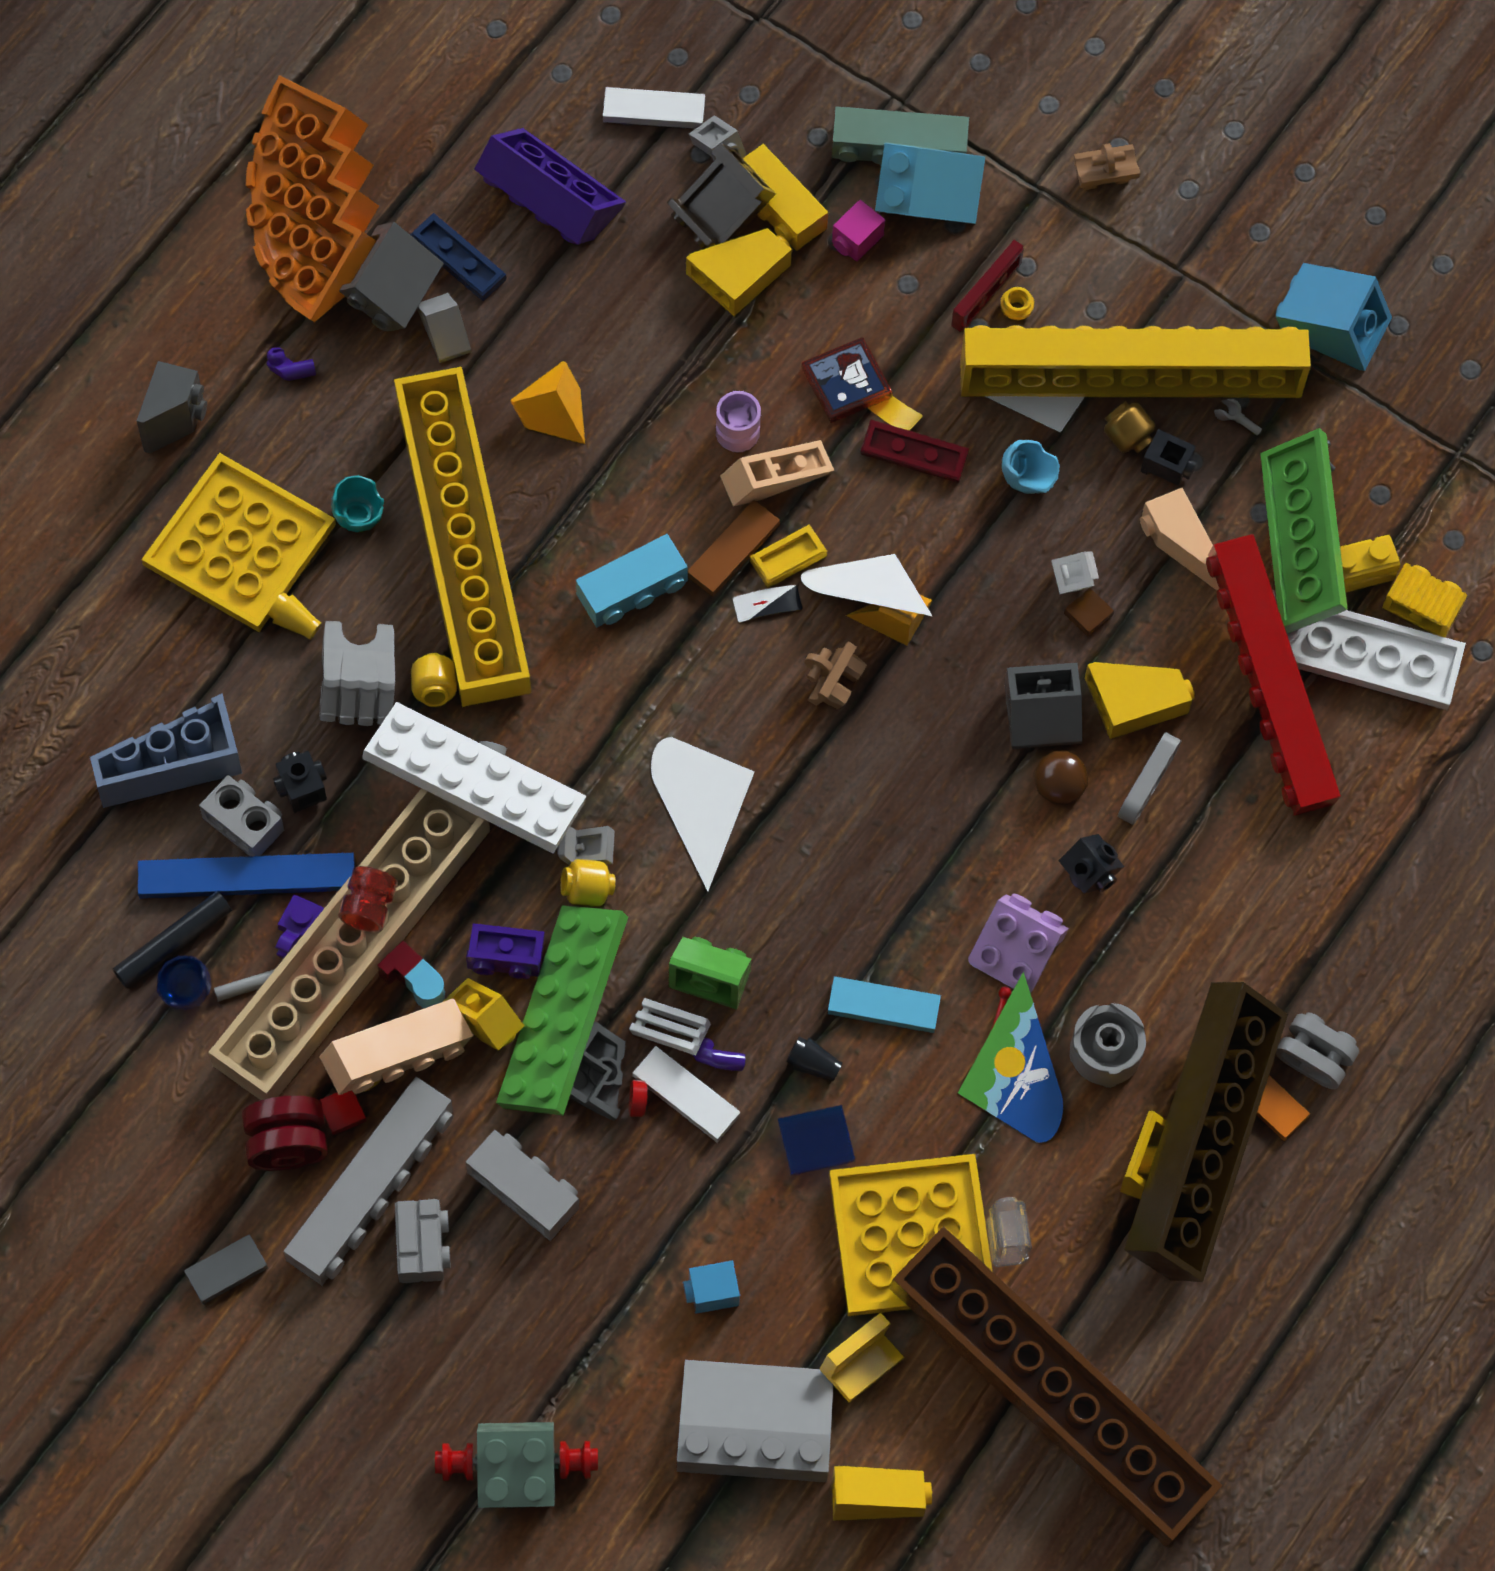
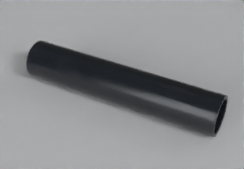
M216 891L112 968L113 972L124 987L128 989L232 912L229 904Z

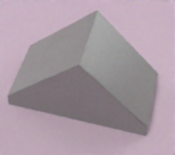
M446 293L420 302L417 310L439 363L471 353V347L458 304L452 297Z

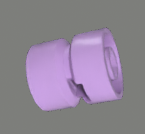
M733 391L724 395L717 404L716 437L718 442L729 451L744 452L749 450L757 443L760 437L761 407L758 400L752 394L744 391Z

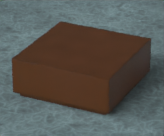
M1088 588L1065 608L1064 614L1089 637L1113 616L1114 610L1091 588Z

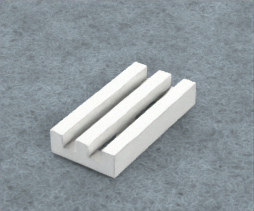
M644 998L642 1002L643 1009L642 1011L638 1010L635 1016L637 1021L635 1024L632 1023L629 1028L631 1033L696 1056L711 1025L709 1020ZM651 1012H652V1013H655V1014H658V1015H661V1016H664V1017H667V1018H670V1019H673V1020H676V1021H679V1022H682V1023H685V1024H688V1025H691V1026H694V1027H697V1028H699V1029L696 1030V1029H693V1028H690V1027H687V1026H684V1025H681V1024H678V1023H675V1022H672V1021H669V1020H666V1019H663V1018H660V1017L651 1015ZM649 1023L694 1039L691 1043L646 1028L645 1024Z

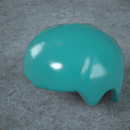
M356 475L345 477L336 485L331 500V510L334 518L342 528H346L348 531L362 532L371 530L381 521L384 499L379 495L376 483L373 480Z

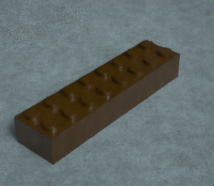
M1211 982L1124 1248L1126 1252L1169 1280L1204 1281L1288 1017L1286 1012L1244 982Z

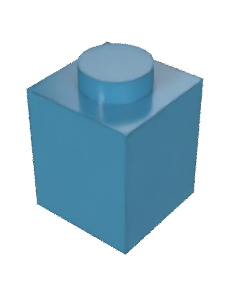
M733 1260L689 1268V1280L683 1281L686 1303H694L695 1314L739 1306L740 1294Z

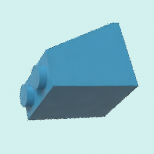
M1303 263L1298 274L1292 278L1290 289L1284 301L1278 305L1276 310V320L1280 328L1296 327L1299 330H1309V347L1362 371L1366 370L1392 319L1375 276Z

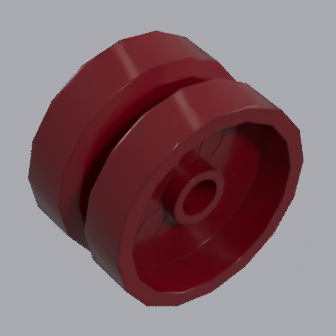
M307 1096L273 1097L257 1101L242 1111L244 1132L246 1135L251 1136L245 1143L248 1166L267 1171L298 1169L318 1163L328 1155L325 1133L318 1130L324 1124L323 1107L320 1100Z

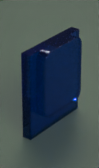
M842 1105L778 1118L791 1175L855 1162Z

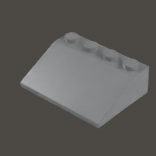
M685 1360L677 1472L827 1482L833 1384L819 1369Z

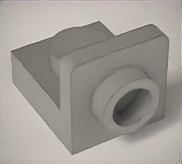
M715 115L689 133L692 144L710 155L713 161L716 160V157L711 152L720 143L732 147L742 158L746 156L738 130Z

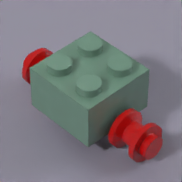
M554 1422L478 1423L477 1454H475V1458L473 1443H467L464 1450L452 1451L449 1443H443L442 1451H435V1474H442L443 1481H449L453 1473H464L467 1481H474L475 1465L478 1475V1508L554 1506L555 1469H558L559 1464L560 1479H566L570 1471H581L585 1479H591V1471H598V1448H591L590 1441H584L581 1448L570 1449L566 1441H560V1456H558V1453H555Z

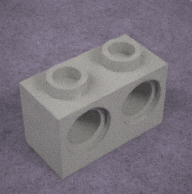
M227 775L199 805L202 818L247 855L261 856L284 831L281 818L282 813L271 802L266 801L263 803L254 796L256 794L248 783L241 779L237 782ZM229 800L240 802L234 809L222 807ZM262 821L266 823V826L259 831L249 829V826L254 822Z

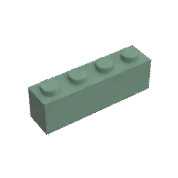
M836 106L832 158L845 162H854L856 160L873 161L881 165L884 143L886 142L966 154L969 117Z

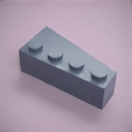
M223 694L211 698V703L199 709L193 707L182 712V717L166 725L161 722L151 727L149 733L137 739L133 737L128 738L91 756V764L103 808L223 779L227 775L231 777L242 774Z

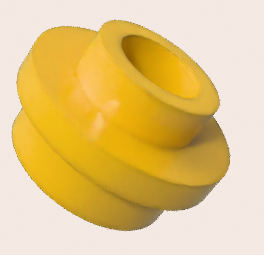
M1013 287L1002 295L1000 307L1006 317L1013 320H1023L1033 312L1034 298L1025 288ZM1018 302L1022 304L1023 307L1016 308L1013 307L1011 304Z

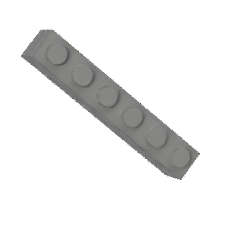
M415 1077L283 1252L286 1261L321 1286L328 1278L334 1279L344 1265L342 1259L349 1249H357L364 1240L367 1233L364 1229L372 1219L377 1221L383 1215L389 1204L386 1200L394 1190L400 1191L405 1186L411 1175L408 1171L416 1160L422 1162L432 1148L430 1142L437 1132L442 1134L450 1126L454 1118L452 1114V1100L418 1077Z

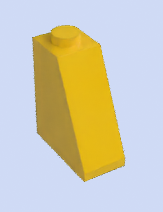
M766 228L691 253L686 257V274L735 316L791 266L792 249L783 236H776Z
M1099 662L1087 665L1085 680L1110 739L1189 713L1192 700L1194 699V691L1190 681L1183 679L1179 669Z
M834 1466L831 1482L833 1521L924 1517L926 1505H932L931 1482H924V1471Z

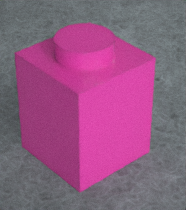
M860 199L833 225L832 242L834 247L842 255H849L857 262L884 236L885 219Z

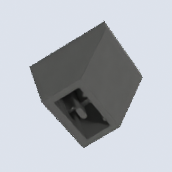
M1078 663L1007 668L1004 688L1012 749L1082 744V695Z

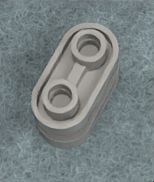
M1308 1012L1306 1015L1297 1014L1289 1027L1290 1032L1296 1038L1283 1037L1278 1045L1277 1057L1318 1084L1329 1089H1337L1345 1077V1072L1339 1064L1351 1066L1360 1052L1356 1046V1040L1345 1032H1336L1325 1025L1323 1019L1313 1013Z

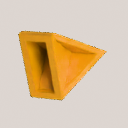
M562 361L510 400L525 428L585 444L581 389L566 362Z
M920 595L929 609L932 600ZM870 604L845 616L908 646L925 615Z

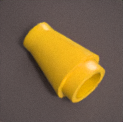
M282 592L268 612V616L274 619V624L303 635L309 640L315 636L322 624L293 594L288 596Z

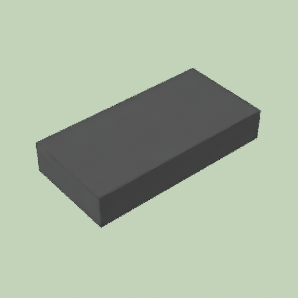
M248 1234L187 1268L184 1272L201 1303L204 1305L268 1269V1266L252 1237Z

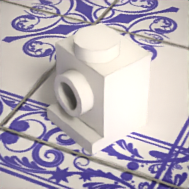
M1092 551L1051 560L1060 594L1095 586L1093 580L1099 579Z

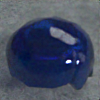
M177 956L165 962L157 978L158 995L164 1003L174 1009L191 1010L201 1005L209 996L212 986L208 968L193 956Z

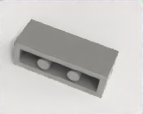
M494 1130L466 1161L467 1173L551 1241L578 1211L579 1198L577 1197V1190L566 1180L561 1179L558 1182L548 1174L550 1172L549 1167L538 1157L533 1156L530 1159L520 1151L522 1146L514 1137L507 1133L502 1136Z

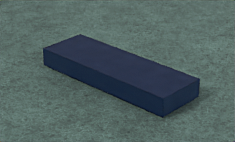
M435 213L431 214L410 234L443 262L442 267L482 301L507 280L506 274Z

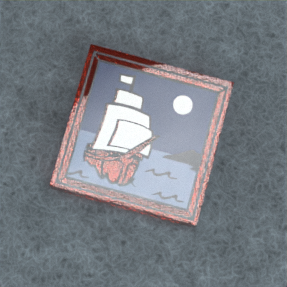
M863 337L801 363V368L830 423L892 398L893 392Z

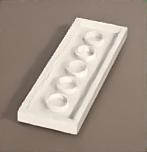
M1272 590L1277 603L1276 590ZM1348 610L1287 634L1298 669L1448 710L1466 645V643Z
M397 702L364 749L362 759L551 853H554L586 799L585 795Z

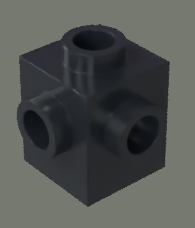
M309 751L301 754L300 752L290 753L284 756L281 762L275 764L278 776L273 778L274 785L280 798L287 796L294 813L327 800L325 787L322 782L327 780V776L320 760L313 762Z
M1099 834L1080 838L1058 860L1070 875L1072 884L1082 890L1084 894L1096 890L1104 892L1117 881L1115 875L1124 867L1117 858L1116 850L1106 843Z

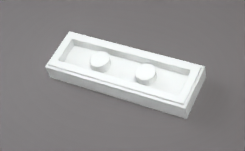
M606 87L603 122L696 129L703 124L705 94Z
M657 1046L653 1048L633 1072V1077L636 1080L645 1081L650 1091L717 1143L740 1117L741 1112Z

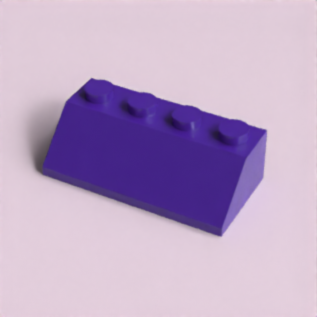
M524 128L492 135L474 168L476 172L483 176V180L488 185L500 188L506 192L513 203L527 207L535 213V218L546 225H552L561 232L562 238L573 244L594 240L626 204V201Z

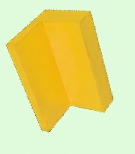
M881 1313L831 1351L819 1369L849 1403L904 1358L885 1337V1333L891 1323Z

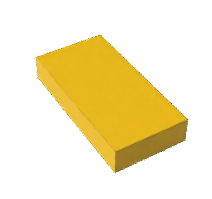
M809 524L751 555L750 562L767 588H770L827 557V550Z

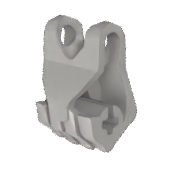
M326 621L322 643L323 681L320 695V720L333 722L335 717L338 716L340 724L352 725L354 724V717H357L359 725L371 726L373 725L374 718L377 724L381 725L393 708L395 657L393 625L378 624L374 640L368 644L356 645L350 643L344 637L340 621Z

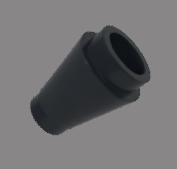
M800 1036L794 1043L786 1060L787 1063L793 1065V1070L828 1079L832 1082L835 1080L843 1062L837 1060V1058L810 1037L806 1040Z

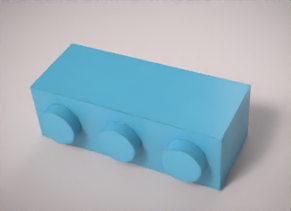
M665 534L576 579V595L596 628L604 623L610 625L620 620L624 613L634 608H645L656 597L666 592L671 594L681 589L685 582L688 581V566L669 535Z

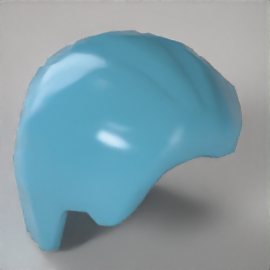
M1017 440L1005 450L1001 468L1006 482L1013 489L1022 493L1035 494L1046 493L1050 488H1053V485L1058 480L1060 464L1056 456L1047 453L1043 449L1041 443L1033 440Z

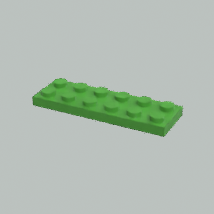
M1320 428L1260 453L1277 606L1287 634L1348 610L1327 434Z
M573 906L561 907L523 1021L524 1027L520 1030L496 1101L503 1109L564 1115L628 920V916L623 911Z

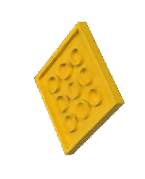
M219 453L141 560L143 566L260 632L270 618L268 612L275 600L282 592L288 593L335 527L336 520Z
M975 1154L829 1170L848 1316L910 1309L889 1287L893 1278L943 1226L992 1271Z

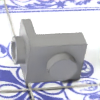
M570 826L556 849L558 856L568 865L576 859L602 861L606 865L613 864L615 831L609 826L575 830Z

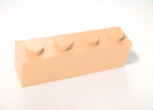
M453 998L332 1041L319 1057L339 1095L353 1090L354 1094H358L374 1085V1082L381 1079L388 1083L401 1077L405 1073L404 1071L411 1068L418 1072L431 1066L436 1059L444 1057L448 1061L458 1057L465 1051L463 1047L473 1037V1034Z

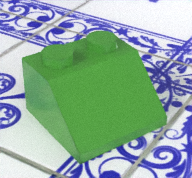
M682 937L669 962V988L737 1009L751 972V958H748L744 952L734 948L723 950L713 947L711 942L700 937H693L692 939Z

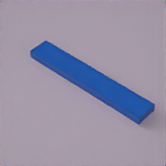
M354 853L138 861L139 899L211 896L216 891L221 895L339 891L355 871Z

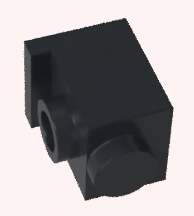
M1158 429L1144 456L1141 472L1146 475L1149 472L1179 486L1182 478L1184 477L1189 480L1198 462L1193 459L1196 446Z

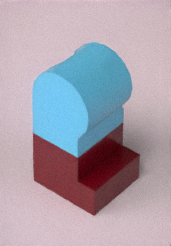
M403 940L377 965L379 976L390 985L397 978L414 993L415 1001L422 1008L436 1005L444 1000L445 989L441 975Z

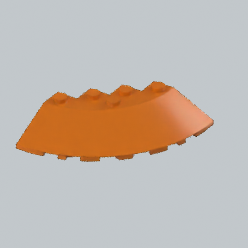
M279 75L262 110L265 118L260 132L254 133L252 140L255 150L253 161L248 162L245 185L247 188H251L252 204L246 209L247 223L249 227L254 229L255 246H253L260 266L265 269L269 276L271 285L279 291L291 307L308 319L316 322L345 297L339 292L342 285L353 281L376 243V240L367 235L365 230L379 205L359 192L374 165L354 151L368 124L345 107Z

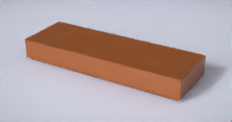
M753 500L688 569V578L714 597L750 556L780 526V519Z

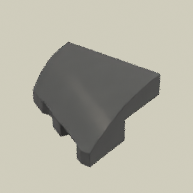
M596 1021L593 1023L569 1098L615 1121L620 1114L618 1095L619 1087L622 1086L621 1060L624 1058L625 1041Z

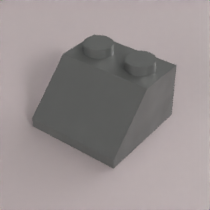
M160 361L157 362L136 420L144 452H155L193 433L198 420L203 421L207 411V401H204L203 398L204 386L200 384L198 371Z

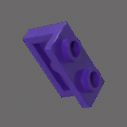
M473 923L469 950H467L466 954L467 969H473L475 973L481 975H493L494 972L509 973V976L516 979H529L530 976L538 977L544 945V931Z

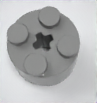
M1121 1004L1096 1005L1087 1009L1075 1025L1070 1044V1060L1079 1074L1092 1083L1110 1088L1128 1080L1137 1071L1146 1047V1035L1141 1019L1134 1011ZM1110 1041L1114 1044V1047H1106L1104 1045Z

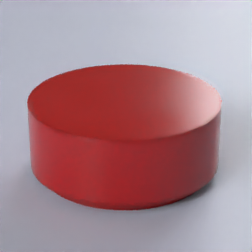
M632 1080L629 1094V1116L643 1117L647 1105V1083L645 1081Z

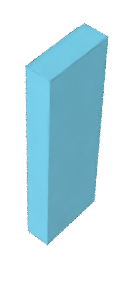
M834 976L828 1014L934 1033L941 995Z

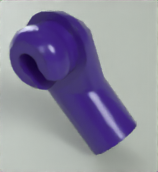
M272 348L267 352L268 360L266 364L269 370L286 381L316 376L313 359L293 362L285 357L284 350L281 348Z
M709 1038L703 1039L696 1056L693 1055L697 1062L718 1069L741 1072L745 1066L744 1053L713 1049L714 1043Z

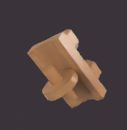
M1109 143L1102 144L1101 150L1074 154L1073 160L1080 187L1084 190L1095 189L1098 185L1113 182L1117 185L1129 183L1131 179L1140 178V169L1136 162L1133 144L1113 148Z
M849 641L846 642L844 648L836 649L830 661L828 659L832 652L827 648H823L819 655L814 653L807 655L804 661L805 665L810 669L807 679L816 682L819 675H821L808 699L809 702L816 706L825 702L836 709L846 704L851 691L838 683L840 676L843 675L852 682H855L860 678L867 666L865 662L853 654L857 646Z

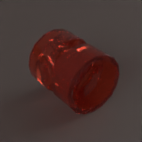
M366 866L353 868L347 885L351 894L343 897L338 918L343 923L358 930L374 933L381 932L389 913L385 905L393 901L398 881L390 874L379 869Z

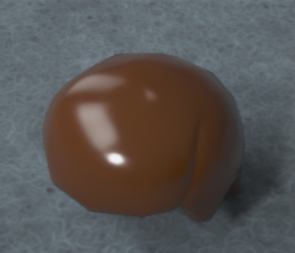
M1054 751L1040 760L1033 772L1038 793L1053 804L1067 805L1079 799L1088 786V775L1084 763L1077 755L1068 751Z

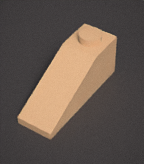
M819 440L739 458L720 477L734 507L751 503L753 500H763L831 474L834 468L822 441Z
M1183 488L1145 502L1142 517H1140V524L1146 536H1151L1158 548L1211 587L1218 590L1216 578H1212L1209 575L1206 566V557H1209L1208 554L1213 544Z

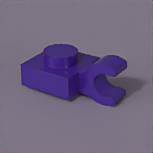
M293 895L278 922V930L284 933L280 936L275 946L278 949L277 956L281 958L286 957L323 911L324 907Z

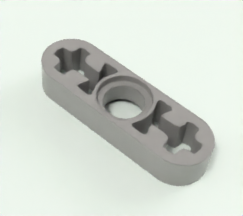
M1165 732L1126 797L1118 813L1119 818L1132 825L1136 823L1175 757L1182 740Z

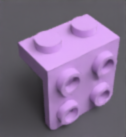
M1006 894L997 901L969 955L968 961L973 967L1013 989L1024 971L1031 993L1055 947L1063 941L1069 928L1062 925L1063 920L1059 916L1049 911H1044L1042 914L1031 908L1032 903L1018 894H1012L1011 896Z

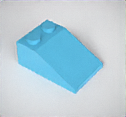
M886 142L884 143L875 211L976 224L986 156Z

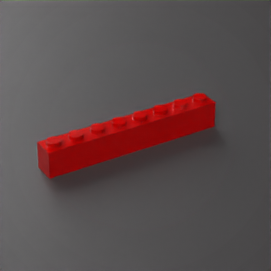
M1254 534L1213 544L1208 554L1209 557H1206L1207 570L1212 578H1216L1219 587L1217 590L1218 603L1222 610L1226 609L1230 620L1227 623L1228 633L1231 641L1238 644L1241 655H1238L1239 666L1242 674L1248 675L1252 686L1249 688L1250 700L1254 708H1259L1262 717L1260 721L1261 733L1265 741H1270L1273 750L1271 763L1275 773L1281 774L1284 783L1282 787L1283 800L1287 807H1292L1294 816L1335 805L1341 795Z

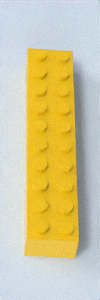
M978 325L972 328H965L960 359L961 396L1301 398L1311 367L1309 330H1299L1296 327L1264 329L1256 326L1247 329H1229L1224 326L1212 329H1195L1191 326H1183L1178 329H1161L1157 326H1148L1143 329H1127L1123 326H1113L1109 329H1093L1090 326L1061 329L1056 326L1024 328L1014 325L1007 328H990Z
M462 367L394 379L398 409L462 707L530 694V674Z

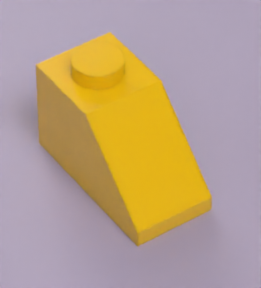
M469 978L444 1000L447 1001L454 998L471 1032L482 1042L497 1050L511 1043L516 1034L524 1027V1024L501 994Z

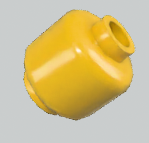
M429 653L418 658L411 668V689L414 697L431 707L442 706L451 700L457 691V678L453 661L438 653Z
M576 859L570 863L569 867L563 868L560 884L561 894L566 896L567 900L574 906L600 907L605 903L608 895L612 896L614 894L615 875L609 874L607 865L602 861Z

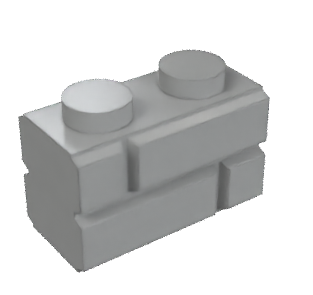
M437 1199L397 1201L395 1203L399 1282L413 1283L444 1280V1269L451 1268L450 1247L442 1246V1233H449L448 1210L441 1211L440 1201Z

